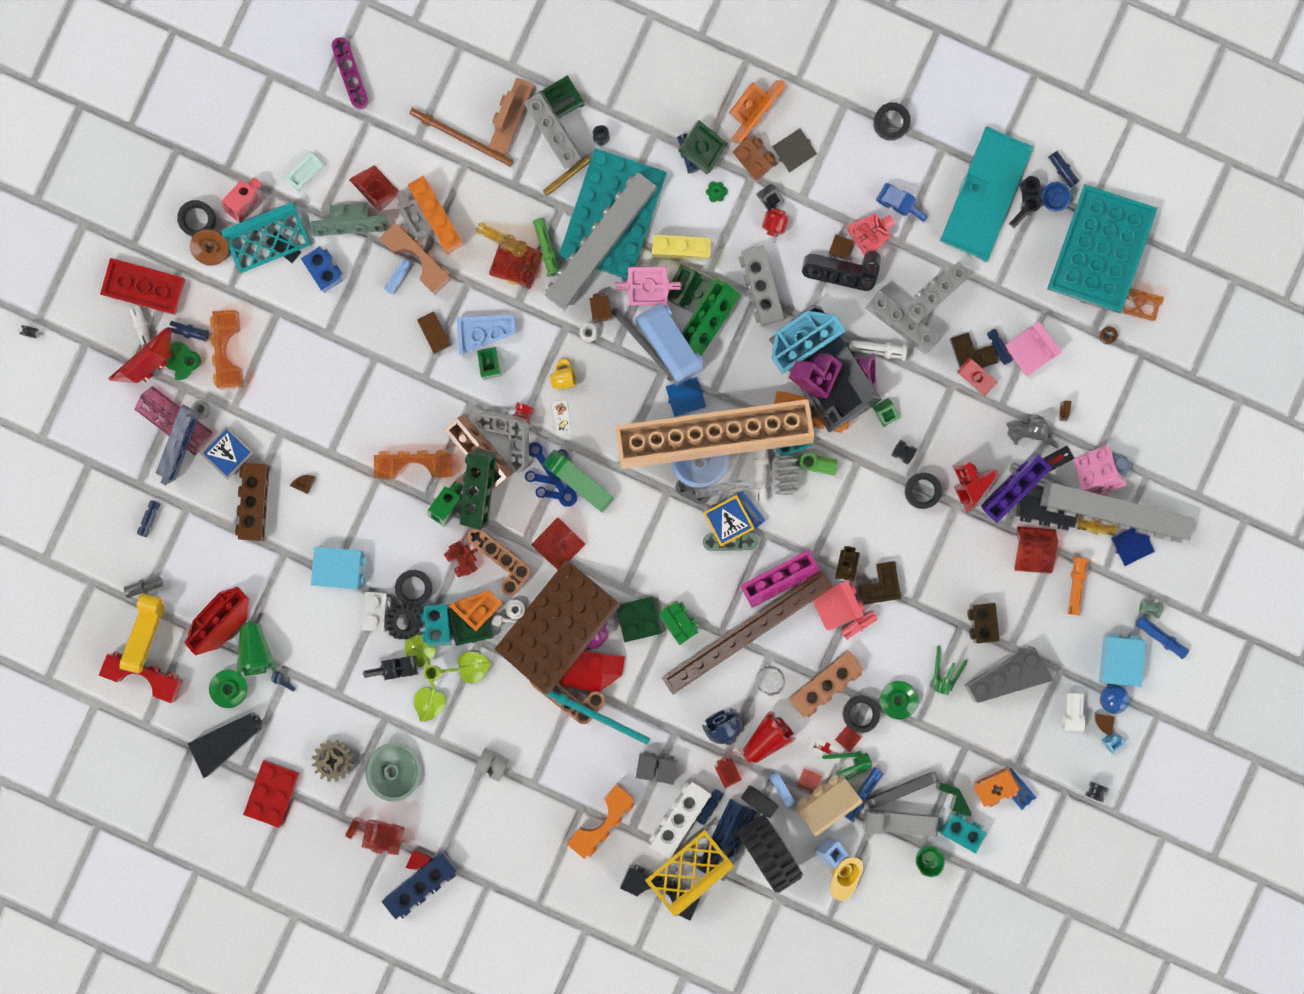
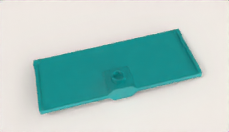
M986 126L984 128L939 240L940 242L972 255L983 262H988L1034 148L1032 145Z

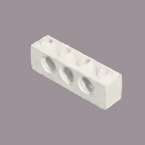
M693 780L690 783L686 782L680 791L683 794L679 800L675 798L670 806L672 811L668 816L665 814L660 821L661 828L658 832L654 831L649 838L651 842L650 848L667 859L671 858L711 796L710 791ZM691 797L695 800L692 807L684 805L686 798ZM676 814H682L684 821L676 823L673 817ZM671 830L674 833L673 838L665 839L663 837L664 831Z

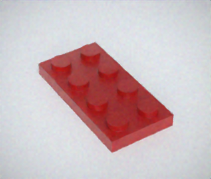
M110 258L100 295L176 315L186 279Z

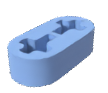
M778 772L769 776L786 807L789 808L796 804Z

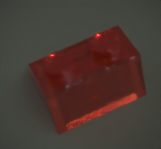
M557 517L531 545L558 570L566 560L570 561L586 543Z

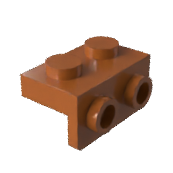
M752 135L746 138L732 153L755 181H758L778 163L774 154L763 146V141L759 137Z

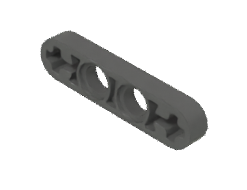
M935 771L873 795L867 798L866 801L869 809H873L933 785L939 779Z

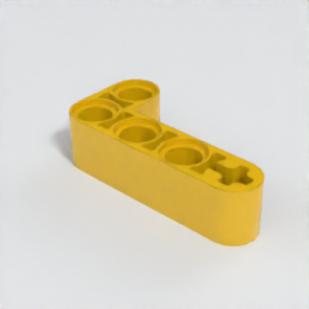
M141 593L137 602L139 613L120 661V669L138 674L143 669L164 611L162 598L146 593Z

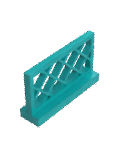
M294 202L221 230L223 237L228 242L229 249L240 274L311 246ZM292 215L295 216L297 221L294 229L284 225L287 217ZM275 223L280 226L277 236L266 232L269 224ZM283 227L293 231L289 242L279 238ZM254 230L263 233L259 243L249 240L250 234ZM295 233L303 235L306 243L300 246L293 244L292 240ZM265 234L275 238L271 249L261 245ZM239 237L245 240L241 250L233 247L232 239ZM278 240L288 244L285 252L280 253L274 250ZM247 242L258 245L254 256L243 252ZM260 247L270 251L268 258L265 260L256 257ZM242 254L252 258L250 266L242 268L240 263Z

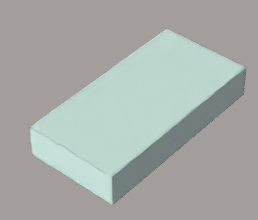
M310 151L284 178L299 192L325 167V164Z

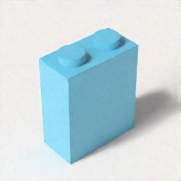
M314 547L311 585L360 589V585L363 586L364 574H361L362 566H365L366 555H363V551Z
M1110 633L1109 637L1103 636L1099 682L1142 687L1146 641L1140 640V636L1129 635L1128 639L1121 638V634Z

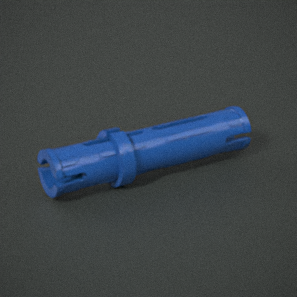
M1143 615L1136 621L1135 626L1161 643L1164 649L1172 651L1181 659H1184L1189 653V649L1176 641L1174 636L1165 633Z

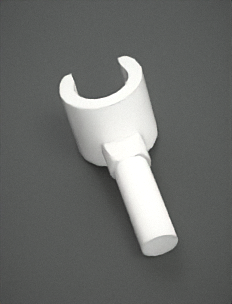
M494 615L491 624L501 627L502 622L515 624L518 619Z

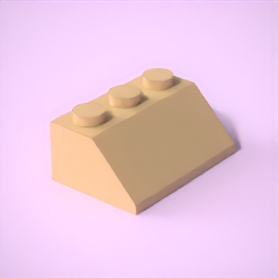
M834 775L824 786L817 787L809 797L799 800L795 808L816 837L863 802L843 775Z

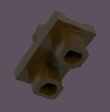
M844 546V550H841L835 579L855 581L860 552H856L855 547Z

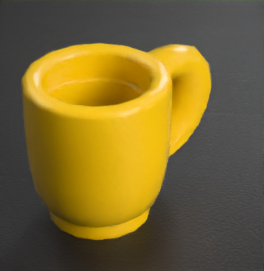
M567 358L560 359L555 365V372L550 374V382L553 389L564 390L577 386L574 369L571 367V361ZM564 365L568 366L567 368L559 369Z

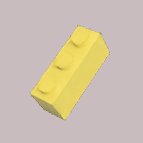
M653 235L652 257L709 261L711 238Z

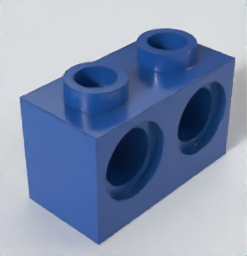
M319 246L300 258L323 293L343 281L341 278L343 273L338 265L334 266L330 260L333 257L327 249L323 250ZM322 256L323 262L320 265H315V258ZM332 272V280L325 281V274Z

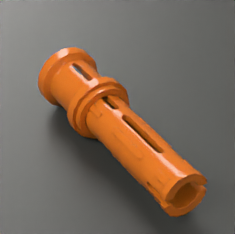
M1072 557L1074 564L1073 572L1070 573L1072 586L1067 614L1080 616L1083 584L1088 576L1086 569L1087 562L1090 559Z

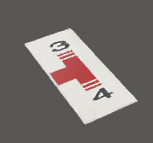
M814 735L807 750L820 756L843 754L844 749ZM841 758L829 759V760L834 761V762H836V763H839V761H840Z

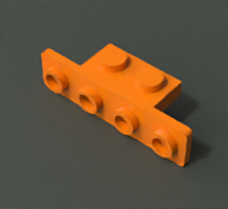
M776 80L766 93L753 82L748 86L729 111L742 124L732 136L731 140L733 142L741 143L748 138L750 130L758 125L761 120L760 117L771 108L773 100L782 94L783 87L786 85L784 81Z

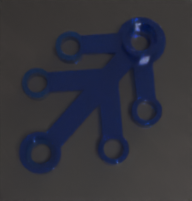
M538 442L531 443L529 445V455L537 458L548 476L528 471L525 474V480L530 483L536 481L555 485L559 492L538 487L535 491L536 496L539 498L558 499L560 504L565 507L573 506L577 502V493L570 486L566 485L565 487L559 477L542 465L546 459L543 455V447ZM533 447L539 448V452L537 454H534L532 452ZM560 449V450L557 451V452H559V453H560V452H565V453H566L565 458H566V459L568 458V453H567L566 450ZM529 473L534 474L533 480L527 479ZM539 489L545 490V494L543 496L538 495ZM566 494H570L572 496L570 501H566L564 499V496Z

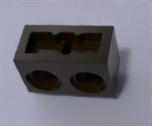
M996 603L970 605V609H967V616L972 624V628H969V635L973 643L1000 641ZM981 608L986 611V616L983 619L977 616V612ZM983 627L988 630V635L985 638H981L979 635V631Z

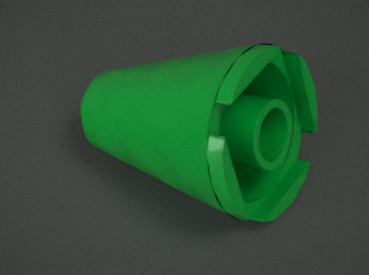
M255 621L245 622L244 626L240 627L237 675H240L241 672H244V676L264 674L268 668H271V671L275 670V662L260 624H256Z

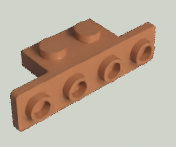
M516 78L512 90H508L506 95L503 94L499 104L501 109L499 113H495L492 121L495 132L489 144L490 149L504 155L507 154L526 107L524 102L529 99L534 85L532 83Z

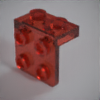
M501 240L489 275L530 289L540 264L542 253L530 246Z

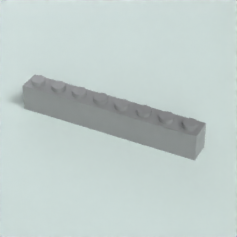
M640 173L630 176L626 182L627 187L625 190H620L614 198L616 202L613 206L609 205L603 212L604 218L601 222L596 221L591 228L593 231L589 237L585 236L579 244L581 246L579 251H574L571 254L566 268L562 267L556 275L558 277L554 283L550 282L546 287V298L563 311L566 310L656 191V185Z
M1045 483L1040 506L1047 507L1046 511L1058 513V510L1065 511L1064 515L1076 517L1077 514L1081 515L1083 520L1093 522L1094 519L1100 520V524L1111 526L1114 523L1118 524L1119 529L1129 530V528H1134L1136 533L1147 535V532L1154 533L1153 537L1165 539V536L1171 537L1172 542L1182 543L1183 540L1190 541L1195 518L1055 483Z

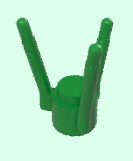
M937 646L932 684L935 685L934 691L949 695V692L952 691L954 684L967 664V660L963 661L952 681L950 678L956 665L955 662L952 663L947 677L940 676V679H938L941 647Z
M861 751L822 756V759L856 757L853 759V766L836 773L837 776L856 769L855 772L845 777L847 781L872 767L868 753L862 754Z

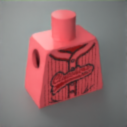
M255 177L248 184L243 180L239 181L222 200L225 213L241 223L258 202L257 190L261 187L262 183Z
M873 214L850 224L846 230L862 254L865 255L868 251H876L889 239L891 235L887 229L895 225V222L890 215L880 220L877 214Z

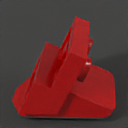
M971 462L957 463L952 467L960 484L954 486V489L966 513H970L978 506L996 482L999 473L995 469L987 470L977 475L978 470Z

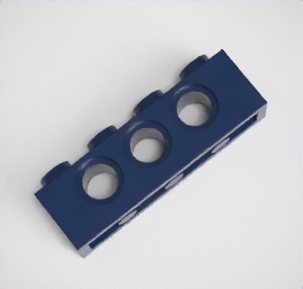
M443 850L388 894L381 902L395 920L399 917L403 919L411 912L410 908L416 904L418 907L426 900L425 896L431 892L432 895L441 888L440 884L443 881L449 882L456 876L455 872L458 867ZM439 870L441 878H433L431 871ZM423 882L426 885V890H418L416 883ZM408 894L411 902H403L401 895Z

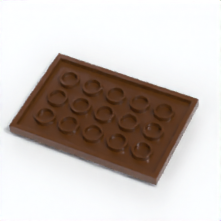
M566 559L528 606L524 615L516 621L495 647V650L538 689L548 695L621 604Z

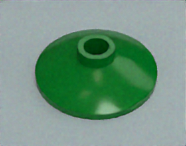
M220 671L210 681L209 695L212 701L222 708H234L240 705L247 696V682L241 674L237 675V671ZM228 685L233 687L232 692L227 691Z
M894 681L886 685L882 690L880 706L887 716L897 720L906 719L917 709L918 694L909 683ZM897 696H900L902 699L900 703L895 702Z

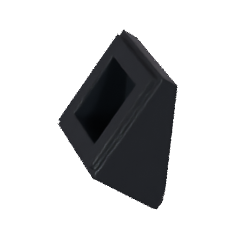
M773 184L767 185L756 194L767 211L771 210V208H777L785 202Z

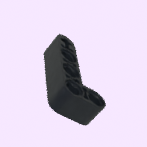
M868 251L863 257L862 264H856L817 254H807L803 260L802 274L810 279L862 291H870L875 287L881 256L876 251Z

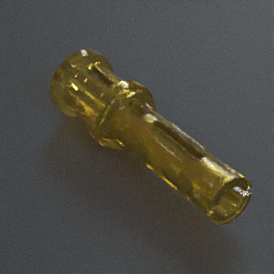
M483 222L478 224L483 230L476 227L477 234L500 244L504 251H511L516 257H521L526 252L527 244L525 241H518L513 235H505Z

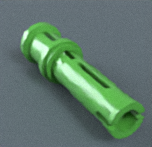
M538 218L533 220V224L543 253L541 259L547 269L546 276H555L561 269L557 260L558 253L553 250L545 219Z

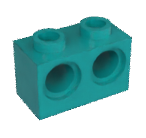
M447 604L424 606V612H421L422 624L425 623V631H422V638L429 648L452 645L450 615ZM433 613H440L438 620L432 621L430 619ZM434 632H441V637L439 639H432V634Z
M956 812L955 815L949 813L939 833L976 854L987 834L983 831L984 827L974 821L970 824L965 821L967 817ZM954 822L960 823V828L957 831L951 830V825ZM976 831V839L968 840V834Z

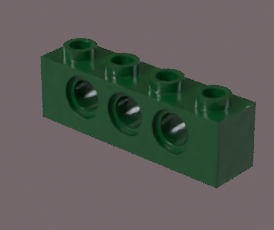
M476 447L468 452L465 457L464 489L461 492L462 506L459 510L460 525L481 530L489 523L497 453Z

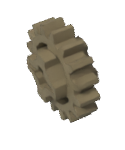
M328 740L327 746L321 743V749L316 748L314 750L317 755L312 756V759L316 760L312 767H317L315 774L320 772V779L326 776L327 782H330L332 778H334L335 782H338L339 776L344 779L346 778L345 772L351 773L348 767L354 766V763L350 762L354 755H349L351 748H344L346 746L345 742L339 745V740H335L334 744H332L331 740ZM336 749L340 750L344 755L337 753ZM327 750L326 757L324 759H321L323 752ZM332 757L333 759H337V762L334 765L333 763H329V759H331ZM345 762L343 770L339 772V766L341 765V763ZM323 767L328 768L330 770V773L325 771Z

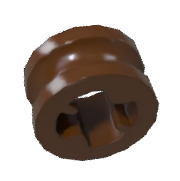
M1107 326L1101 330L1099 338L1102 343L1109 345L1116 341L1118 332L1114 327ZM1105 331L1113 333L1112 340L1104 337Z

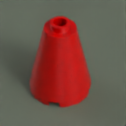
M772 711L765 715L743 748V757L749 763H758L793 743L796 737H792L794 733L782 718L776 719L774 717L776 713Z

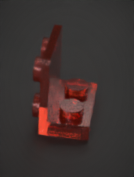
M1017 526L1018 548L1014 570L1052 573L1058 546L1056 530Z

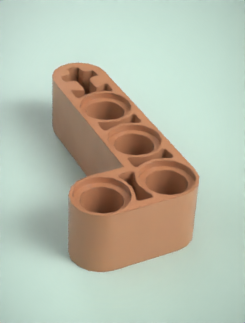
M471 529L467 534L468 542L509 573L501 585L502 592L507 596L518 593L530 577L531 568L483 530ZM479 532V537L482 540H485L486 537L488 540L484 544L478 540L473 541L474 537L472 534ZM490 543H494L497 547L494 554L487 552V545ZM504 555H510L512 558V562L508 566L502 563ZM521 566L527 569L525 577H519L517 574V569ZM508 582H513L516 586L515 591L512 593L507 592L505 589V585Z
M530 681V684L540 693L543 694V692ZM556 684L559 693L562 692L568 695V698L596 712L601 709L605 702L602 692L592 691L582 702L561 686V684ZM544 695L580 724H588L593 719L589 717L587 720H582L579 717V711L567 708L564 705L562 706L556 703V700ZM599 695L602 701L600 704L594 705L591 702V697Z

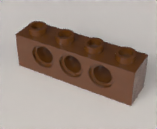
M243 463V467H240L239 477L242 478V485L238 488V497H241L240 505L237 506L239 524H236L235 535L238 536V540H265L270 465ZM255 477L258 482L257 486L251 488L249 481ZM250 497H254L256 499V504L254 507H250L248 505V499ZM249 516H253L255 519V523L252 526H248L246 523Z

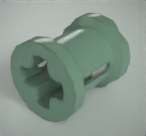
M1143 598L1139 606V615L1148 614L1159 619L1163 610V602L1155 603Z

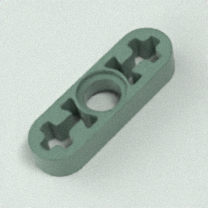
M711 533L703 538V546L709 551L753 550L758 545V538L753 533L742 535L741 540L748 539V536L755 540L751 547H748L746 543H742V548H738L739 538L735 539L736 544L734 547L730 548L723 545V548H719V544H714L713 548H710L709 544H706V540H709V537L717 540L714 533Z

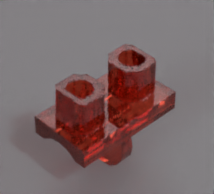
M460 541L449 546V550L444 556L449 562L455 559L458 561L459 566L454 568V572L458 577L468 576L478 570L474 564L477 561L474 556L478 552L477 548L471 550L468 545L463 546Z

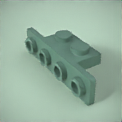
M368 202L330 205L329 220L310 222L313 236L381 232L389 229L386 215L369 217Z

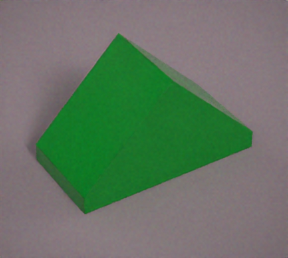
M496 347L477 351L481 378L486 380L502 376Z

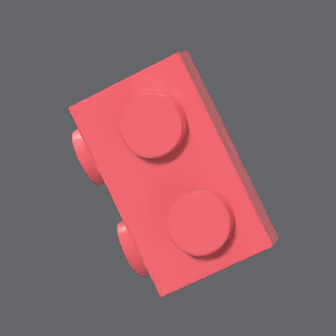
M848 581L841 582L813 601L826 630L830 631L851 620L864 616L862 612L865 609L861 601L856 600L854 594L857 592L852 583L849 584Z

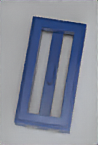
M743 491L737 494L738 498L742 497L760 521L757 522L742 504L756 529L766 520Z
M1010 768L1014 778L1030 796L1027 799L1019 789L1017 793L1024 802L1021 804L1016 796L1012 797L1013 801L1023 810L1025 806L1029 805L1037 797L1015 771Z

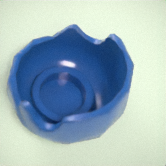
M1051 182L1044 187L1041 199L1048 210L1058 212L1069 206L1071 193L1065 184Z
M1119 685L1107 686L1100 694V704L1109 713L1120 714L1129 706L1130 697L1128 692Z

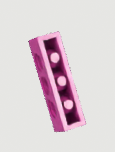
M807 550L740 585L751 608H754L811 578L820 571L810 551Z

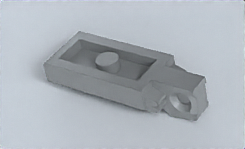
M404 190L397 192L398 210L415 240L433 233V229L416 199L408 198Z

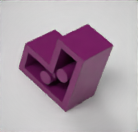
M814 353L811 362L795 361L788 378L810 396L828 398L842 363L832 355Z

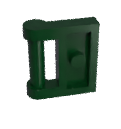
M568 75L540 91L543 92L552 108L568 98L574 97V102L555 112L559 119L573 110L581 109L585 106L584 101Z

